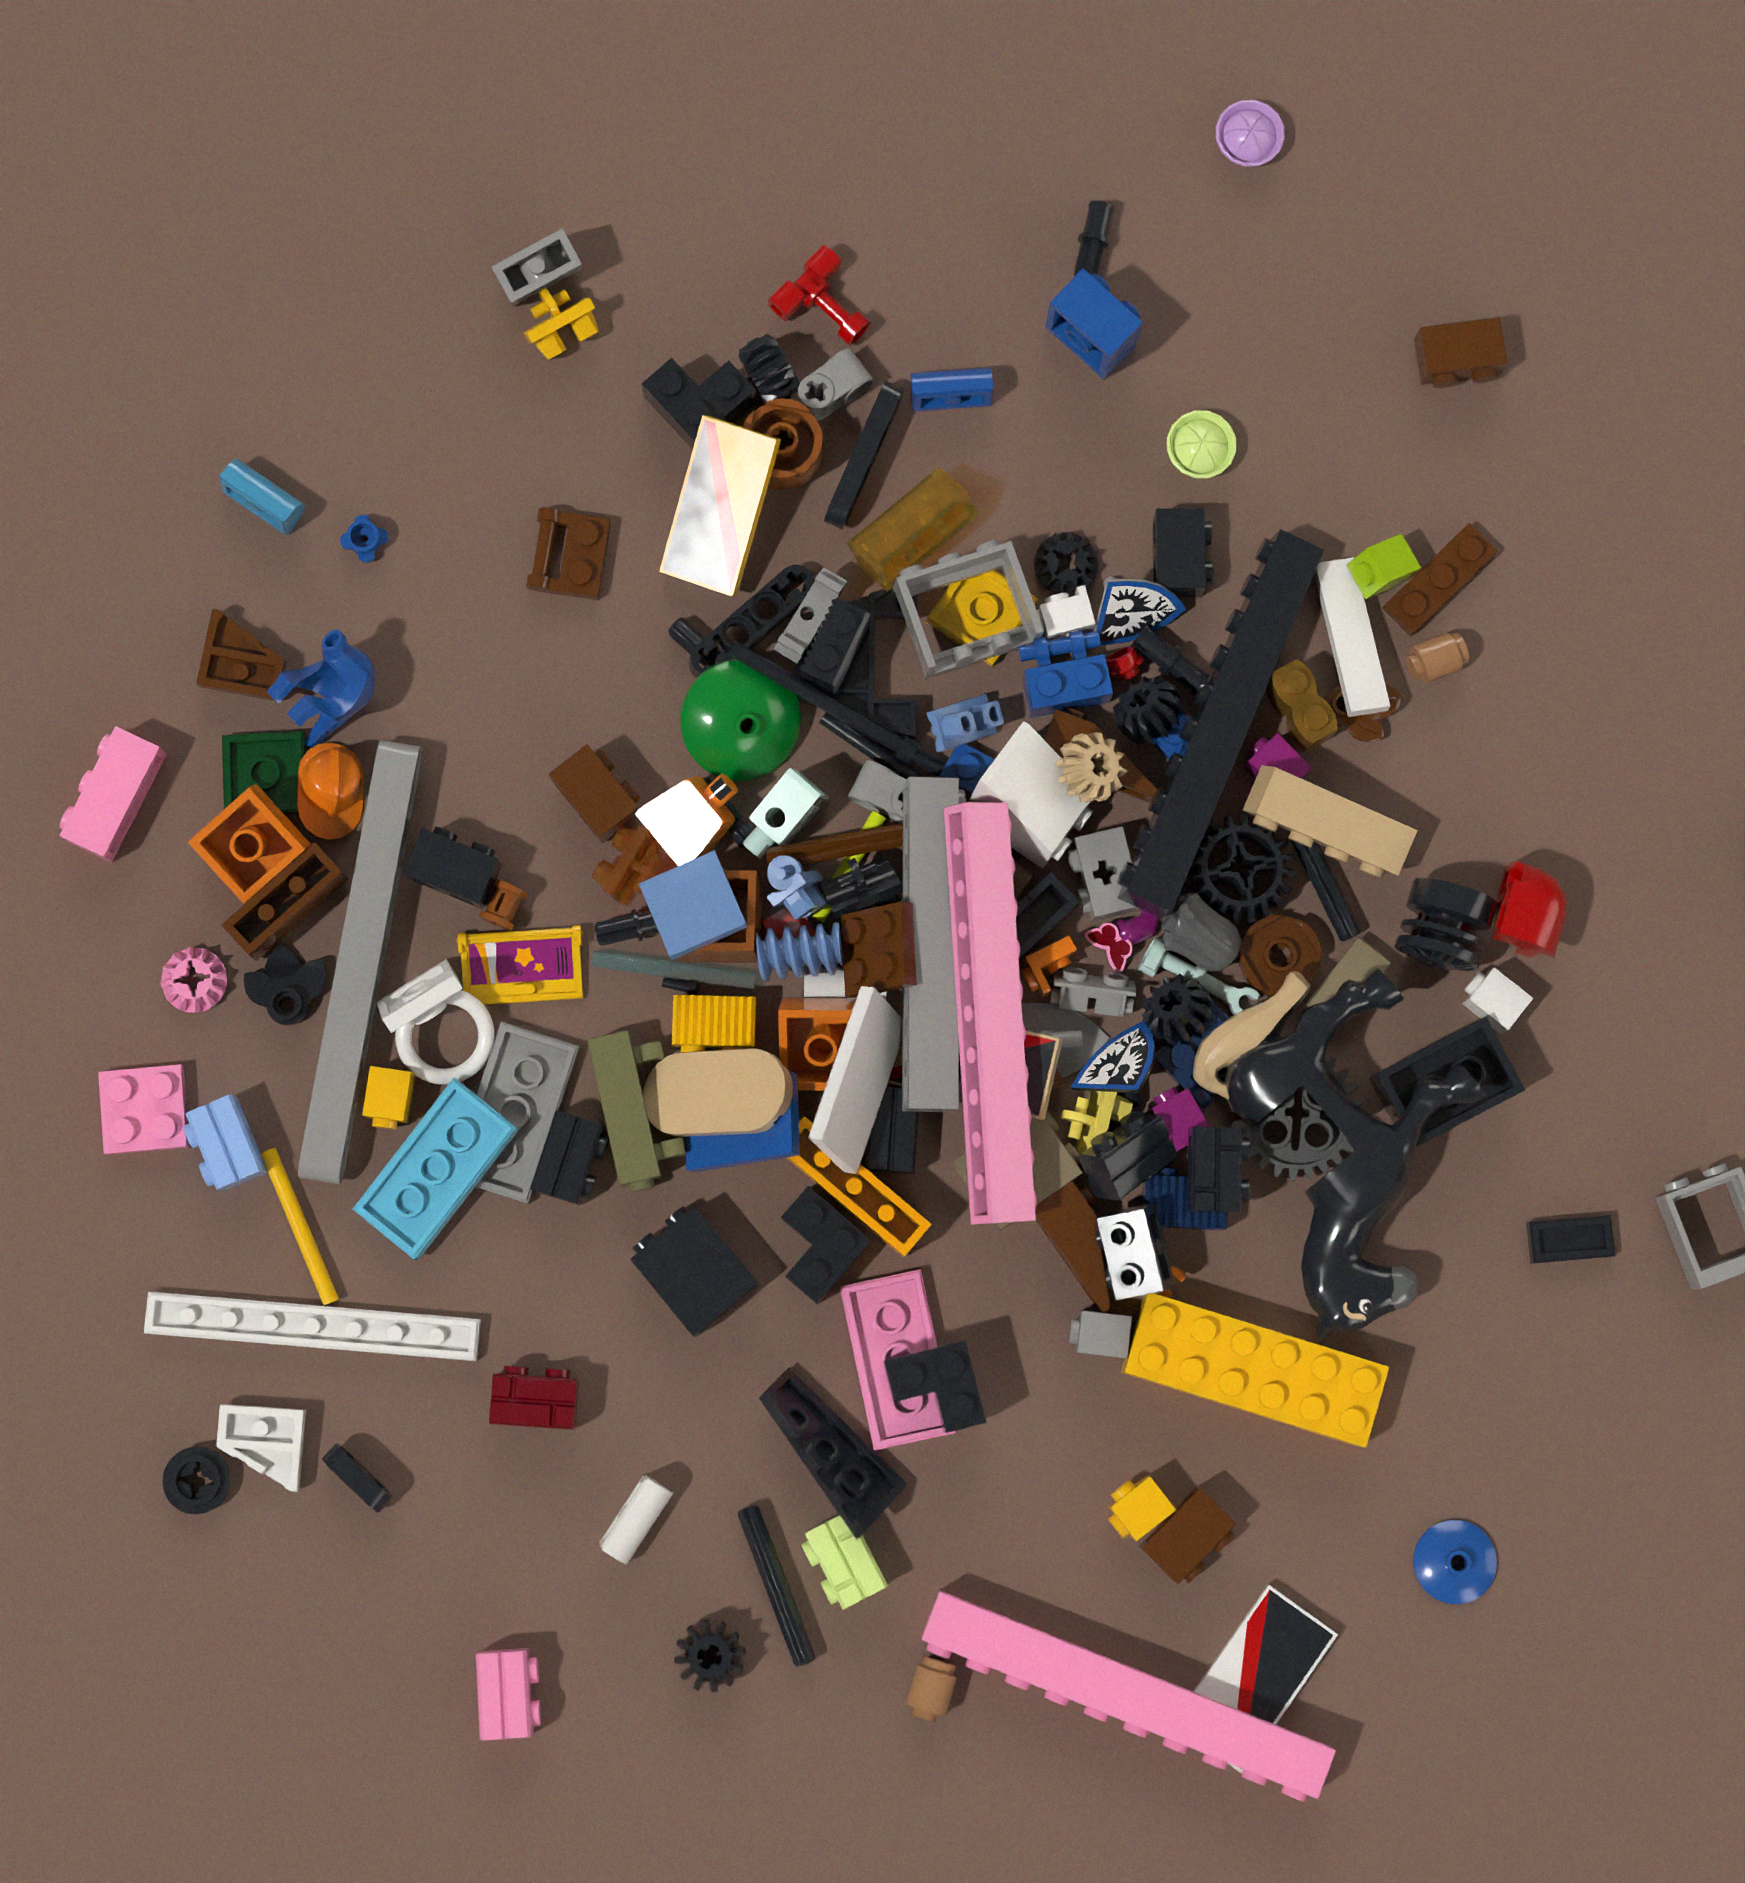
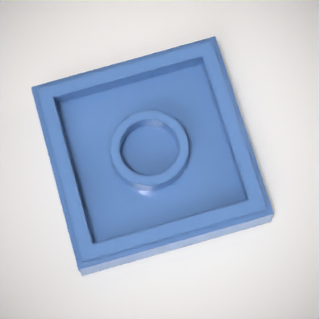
M715 850L639 883L671 960L748 927Z

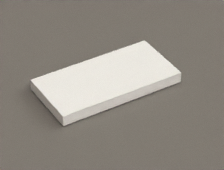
M861 986L809 1134V1139L843 1172L857 1174L902 1042V1018L873 987Z

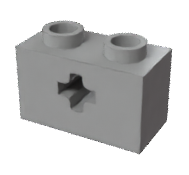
M1123 826L1075 837L1072 843L1073 849L1067 852L1072 873H1080L1083 889L1077 890L1083 914L1089 912L1091 921L1095 922L1139 911L1140 908L1117 898L1122 888L1121 885L1117 884L1120 872L1127 861L1132 863ZM1099 866H1103L1105 872L1113 873L1107 885L1103 884L1101 878L1094 879L1093 877L1096 875Z

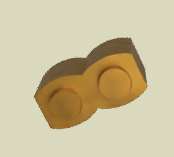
M1296 659L1272 673L1266 687L1267 695L1273 707L1286 717L1287 730L1293 742L1300 749L1307 752L1331 739L1337 731L1336 716L1327 701L1317 695L1316 682L1308 667Z

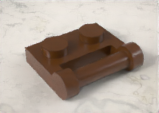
M546 507L539 508L537 522L540 523L536 553L532 574H528L526 588L544 593L599 600L611 525L610 518L561 512L557 509ZM556 527H563L568 529L560 578H550L548 573Z

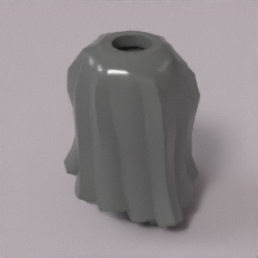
M1189 892L1184 895L1182 893L1178 896L1177 903L1174 905L1172 912L1162 918L1161 930L1164 931L1162 938L1164 949L1178 952L1208 971H1221L1234 961L1240 951L1241 939L1237 928L1229 920L1212 910L1198 894L1192 895Z

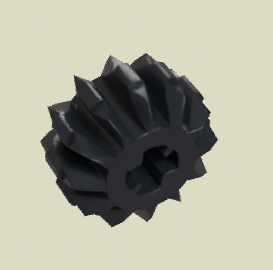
M766 334L760 338L756 337L747 342L748 345L739 349L740 362L765 404L773 399H789L792 394L798 391L799 380L789 360L773 336Z
M1159 675L1151 680L1144 676L1139 684L1133 685L1129 683L1130 689L1125 693L1118 694L1120 702L1113 707L1115 720L1118 723L1117 727L1123 735H1126L1128 739L1135 741L1138 745L1144 744L1146 741L1154 745L1159 737L1165 736L1168 738V731L1170 729L1180 727L1178 719L1185 714L1182 700L1180 699L1181 695L1175 686L1163 680Z
M1179 973L1173 982L1163 976V985L1161 987L1150 986L1152 997L1142 1000L1145 1010L1142 1017L1145 1025L1151 1029L1152 1035L1159 1039L1160 1042L1166 1039L1169 1044L1175 1047L1181 1038L1191 1044V1035L1193 1033L1205 1034L1202 1023L1213 1020L1212 1013L1209 1010L1212 1006V1000L1208 993L1203 991L1204 988L1200 982L1194 978L1188 981L1186 976Z
M704 1619L702 1622L703 1635H700L698 1630L693 1625L687 1627V1632L694 1642L691 1643L679 1638L676 1643L679 1648L689 1651V1654L675 1656L674 1661L675 1664H690V1667L680 1674L682 1680L688 1679L694 1672L698 1675L693 1686L695 1690L701 1689L704 1678L709 1679L711 1692H717V1677L720 1676L727 1686H731L734 1683L727 1668L742 1673L744 1665L731 1660V1658L745 1655L746 1648H731L730 1645L740 1638V1634L738 1631H735L725 1639L722 1635L726 1630L727 1623L724 1621L719 1623L716 1633H711V1622L709 1619ZM710 1644L715 1645L719 1648L717 1655L722 1654L721 1662L713 1661L711 1666H706L702 1663L704 1656L699 1657V1650H707Z

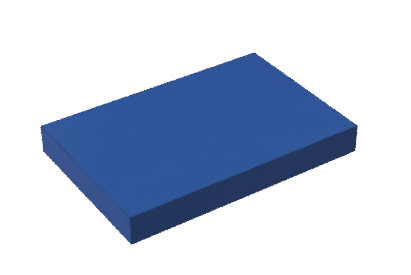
M789 1071L793 1085L789 1108L784 1116L780 1115L773 1122L775 1125L769 1130L756 1134L686 1136V1170L695 1173L799 1156L797 1074Z

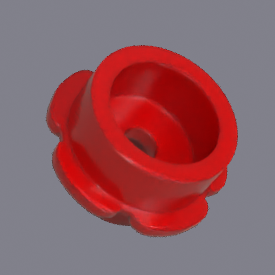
M1131 646L1111 653L1106 657L1109 676H1116L1118 681L1132 678L1140 672L1138 666L1143 662V657H1138L1134 647Z

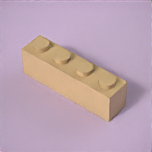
M1261 765L1243 808V811L1255 816L1254 824L1276 832L1278 826L1291 831L1288 839L1310 848L1313 842H1316L1326 847L1324 852L1326 856L1347 863L1350 857L1361 862L1359 870L1381 879L1384 873L1399 876L1418 831L1281 769Z

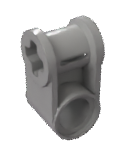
M847 348L834 355L826 364L806 376L800 382L798 402L804 404L817 421H821L848 402L854 401L863 395L873 385L874 379L852 350ZM813 394L816 398L822 395L823 401L819 402L816 398L809 400V395Z
M865 760L847 797L870 811H875L899 823H903V803L900 799L903 800V783L907 779L897 775L883 765Z

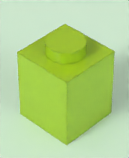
M1402 533L1366 548L1346 564L1365 599L1400 585L1421 569Z

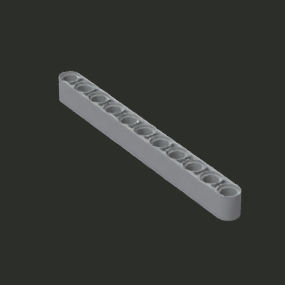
M380 740L377 746L300 1157L299 1178L338 1185H341L344 1180L420 772L421 746Z

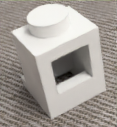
M1085 585L1077 587L1075 595L1069 597L1068 593H1059L1047 597L1044 600L1045 604L1040 605L1037 610L1044 630L1043 635L1047 641L1068 637L1069 632L1081 630L1083 634L1093 632L1096 624Z

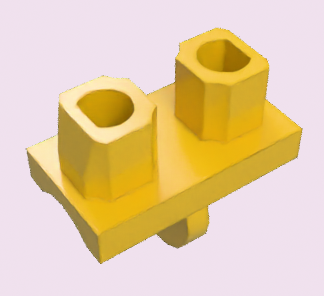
M543 287L538 290L542 302L530 308V311L535 319L546 313H549L551 317L523 332L528 343H535L537 349L549 360L566 350L556 331L557 329L569 323L580 342L599 332L595 317L591 312L595 307L590 297L560 312L558 307L570 300L565 289L551 296L547 288Z

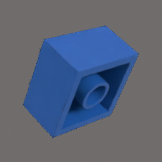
M1082 268L1050 302L1045 328L1104 380L1136 347L1143 322L1139 319L1141 317L1140 313L1131 303L1126 300L1120 302L1110 293V286L1101 276L1095 273L1090 275Z

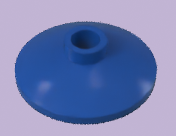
M1446 1520L1431 1526L1419 1538L1413 1554V1567L1419 1584L1431 1597L1448 1604H1465L1479 1598L1491 1586L1496 1574L1497 1557L1491 1540L1480 1528L1462 1520ZM1455 1555H1461L1465 1560L1464 1567L1459 1571H1455L1451 1567V1559Z

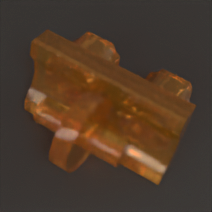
M640 826L637 830L619 827L612 839V846L623 853L617 865L615 866L602 860L592 873V878L603 887L602 890L624 906L628 905L635 891L643 894L639 883L659 875L656 871L663 860L657 856L661 848L660 843L651 835L650 831Z

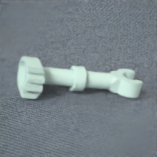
M1156 936L1150 943L1138 966V970L1151 977L1155 975L1161 966L1177 976L1179 973L1186 976L1188 981L1194 978L1200 982L1205 991L1228 1004L1233 1015L1242 1011L1239 1006L1241 996H1247L1254 1001L1260 996L1252 988L1244 987L1238 989L1229 986L1207 974L1206 969L1198 965L1194 967L1167 952L1168 949H1164L1162 939Z

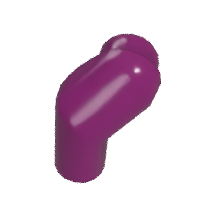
M1142 910L1140 916L1127 921L1120 919L1114 925L1118 928L1122 941L1128 939L1132 945L1151 938L1155 934L1160 918Z

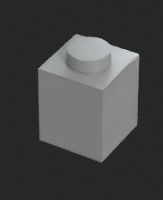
M1079 1311L1078 1319L1071 1318L1068 1343L1075 1344V1353L1127 1359L1132 1317Z

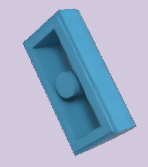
M239 459L229 463L219 475L224 494L284 535L290 534L304 512L305 505Z

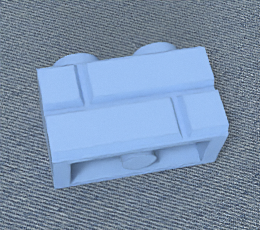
M233 1094L226 1095L186 1113L189 1124L183 1126L184 1132L191 1147L196 1148L199 1146L204 1162L199 1164V1168L208 1187L215 1185L216 1190L223 1192L268 1173L237 1096Z

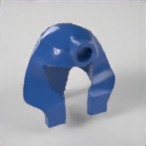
M338 629L330 631L322 641V660L301 669L282 671L275 683L267 691L278 704L294 687L312 690L325 698L312 695L304 696L287 713L300 727L308 718L316 714L322 715L305 740L306 746L310 748L323 742L326 737H329L330 733H333L335 729L343 725L352 715L363 709L370 702L374 694L377 678L372 661L359 648L348 644L346 636Z

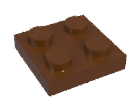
M897 902L841 915L845 996L857 998L861 986L873 987L879 993L917 986L913 903Z

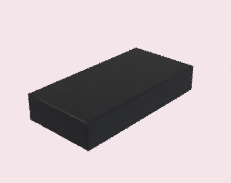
M1611 1215L1526 1223L1531 1264L1615 1256Z

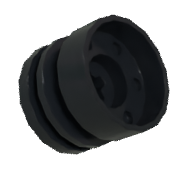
M1416 878L1412 882L1406 907L1421 916L1422 919H1404L1401 921L1400 928L1409 935H1399L1396 938L1394 947L1399 952L1431 967L1443 970L1477 971L1481 959L1472 952H1482L1486 944L1483 940L1469 932L1470 930L1487 931L1490 929L1497 902L1482 892L1459 884L1437 879Z

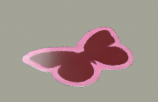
M1104 923L1099 928L1086 931L1085 938L1096 947L1106 949L1110 966L1116 972L1121 973L1126 964V958L1132 953V943L1128 939L1125 941L1121 940L1119 930L1113 923Z

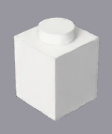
M1494 967L1486 972L1485 975L1480 971L1475 974L1464 988L1469 995L1462 1004L1479 1018L1486 1017L1491 1027L1502 1034L1510 1029L1533 1000V997Z

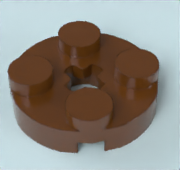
M1271 915L1254 923L1245 933L1238 953L1239 967L1243 977L1251 987L1267 997H1272L1282 987L1286 976L1291 971H1297L1311 984L1320 966L1321 945L1315 932L1305 922L1283 915ZM1277 945L1280 950L1287 948L1290 951V955L1286 958L1289 965L1282 967L1279 963H1271L1269 958L1273 955L1272 946Z

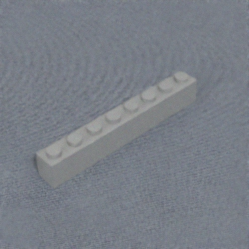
M909 777L903 783V902L913 903L917 986L903 988L902 1111L953 1112L959 1109V1102H963L961 1077H959L960 1051L944 808L965 803V791L959 790V778Z

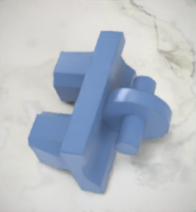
M986 694L977 695L926 712L928 720L932 724L931 731L936 736L935 746L937 752L997 733L995 727L1002 725L1004 722L999 702L997 700L988 702Z
M790 855L778 856L769 863L767 868L769 883L775 889L780 890L772 892L767 896L773 907L785 905L794 919L799 920L804 916L805 918L811 917L828 904L817 887L824 880L818 870L803 872L801 863Z

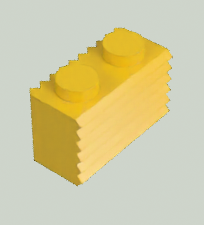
M673 995V1048H681L680 1053L705 1051V1048L722 1050L755 1049L756 997Z

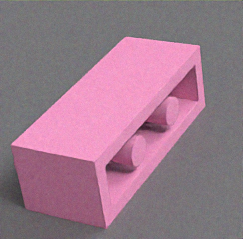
M115 726L112 734L107 733L101 740L97 750V755L100 757L93 771H86L78 787V791L81 794L75 806L68 807L60 821L62 831L59 835L67 842L111 863L167 756V753L159 746Z

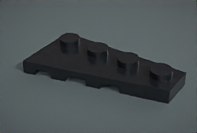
M789 1367L759 1397L857 1540L903 1491L908 1483Z

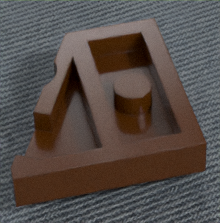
M212 609L196 683L198 687L275 701L267 691L275 683L280 673L286 670L287 662L270 648H267L257 638L226 617L221 611Z

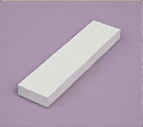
M1354 557L1319 562L1314 573L1348 717L1385 712L1390 708L1364 596L1346 566Z

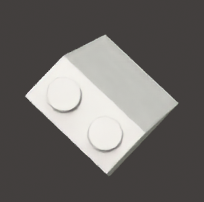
M1023 721L981 777L968 802L1008 803L1009 816L1012 821L1011 847L1043 869L1051 857L1059 861L1072 842L1067 838L1069 832L1073 827L1080 831L1094 811L1088 808L1090 802H1080L1078 795H1066L1068 783L1057 781L1063 775V769L1055 765L1061 757L1028 723Z

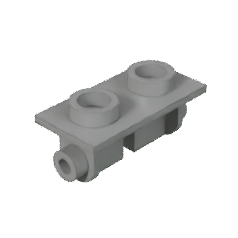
M1066 967L1063 971L1053 974L1054 986H1060V988L1052 987L1050 1004H1057L1058 1009L1086 1012L1088 998H1095L1094 1013L1119 1017H1123L1124 1013L1132 1014L1134 998H1129L1127 995L1136 997L1135 981L1128 980V976L1112 972L1105 973L1104 977L1088 975L1086 970L1076 967Z

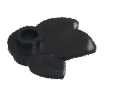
M281 944L277 945L269 955L264 973L248 972L244 974V987L249 999L257 1005L266 1007L272 1020L284 1026L297 1024L305 1017L308 1011V1002L322 993L326 981V968L322 959L311 960L301 965V962L294 953ZM287 998L295 1001V1008L289 1013L281 1010V1003Z

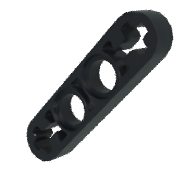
M888 381L884 382L833 495L824 522L842 530L845 528L900 405L904 388Z
M798 564L786 567L696 644L689 660V668L693 676L697 678L708 668L712 667L710 665L704 668L700 666L701 654L707 658L717 651L718 645L721 646L723 651L716 657L714 665L734 659L727 656L732 646V643L726 637V631L729 628L738 626L745 629L749 639L742 645L752 650L797 611L815 582L811 571L805 566ZM789 578L794 582L799 579L803 580V592L796 588L787 595L784 601L781 595L788 588ZM762 601L772 602L776 606L778 614L773 619H762L756 613V605Z

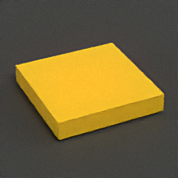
M996 570L950 584L926 618L927 624L960 646L1022 625L1006 578ZM1031 594L1034 605H1036L1038 598ZM1000 655L983 661L993 667Z

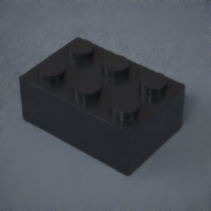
M1486 1017L1369 1077L1393 1124L1401 1117L1409 1105L1415 1089L1420 1083L1426 1079H1444L1448 1072L1458 1063L1469 1072L1487 1096L1474 1105L1456 1103L1434 1114L1425 1125L1415 1147L1525 1091L1521 1080Z

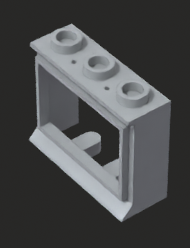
M992 540L979 545L976 548L977 552L961 556L960 552L951 553L941 557L937 565L923 568L922 564L913 565L900 571V576L896 577L893 591L896 593L919 657L924 679L1017 650L1018 646L1033 644V640L1041 638L1044 630L1012 541L1000 544L999 540ZM1002 568L1023 626L932 655L912 596Z

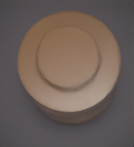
M1445 632L1410 646L1409 656L1405 658V663L1413 679L1418 678L1423 684H1427L1461 670L1462 665L1469 662V652L1465 641L1459 633L1450 635Z
M924 1655L922 1664H917L906 1700V1704L913 1707L911 1715L932 1722H936L937 1715L946 1716L957 1676L954 1675L955 1664Z

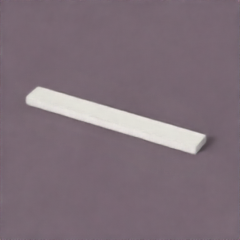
M148 1292L144 1333L477 1361L481 1319Z

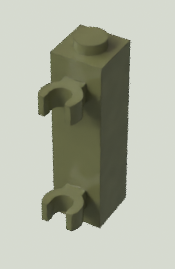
M628 1030L587 1039L619 1185L621 1187L629 1186L631 1192L654 1188V1180L662 1178L659 1161L686 1155L682 1137L654 1143L637 1065L664 1059L662 1043L655 1041L633 1047Z

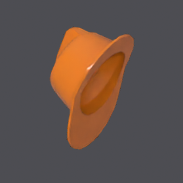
M330 742L314 746L305 753L300 761L298 770L297 806L299 818L309 832L316 837L327 840L343 838L352 832L359 823L363 810L364 780L361 762L354 752L343 745Z

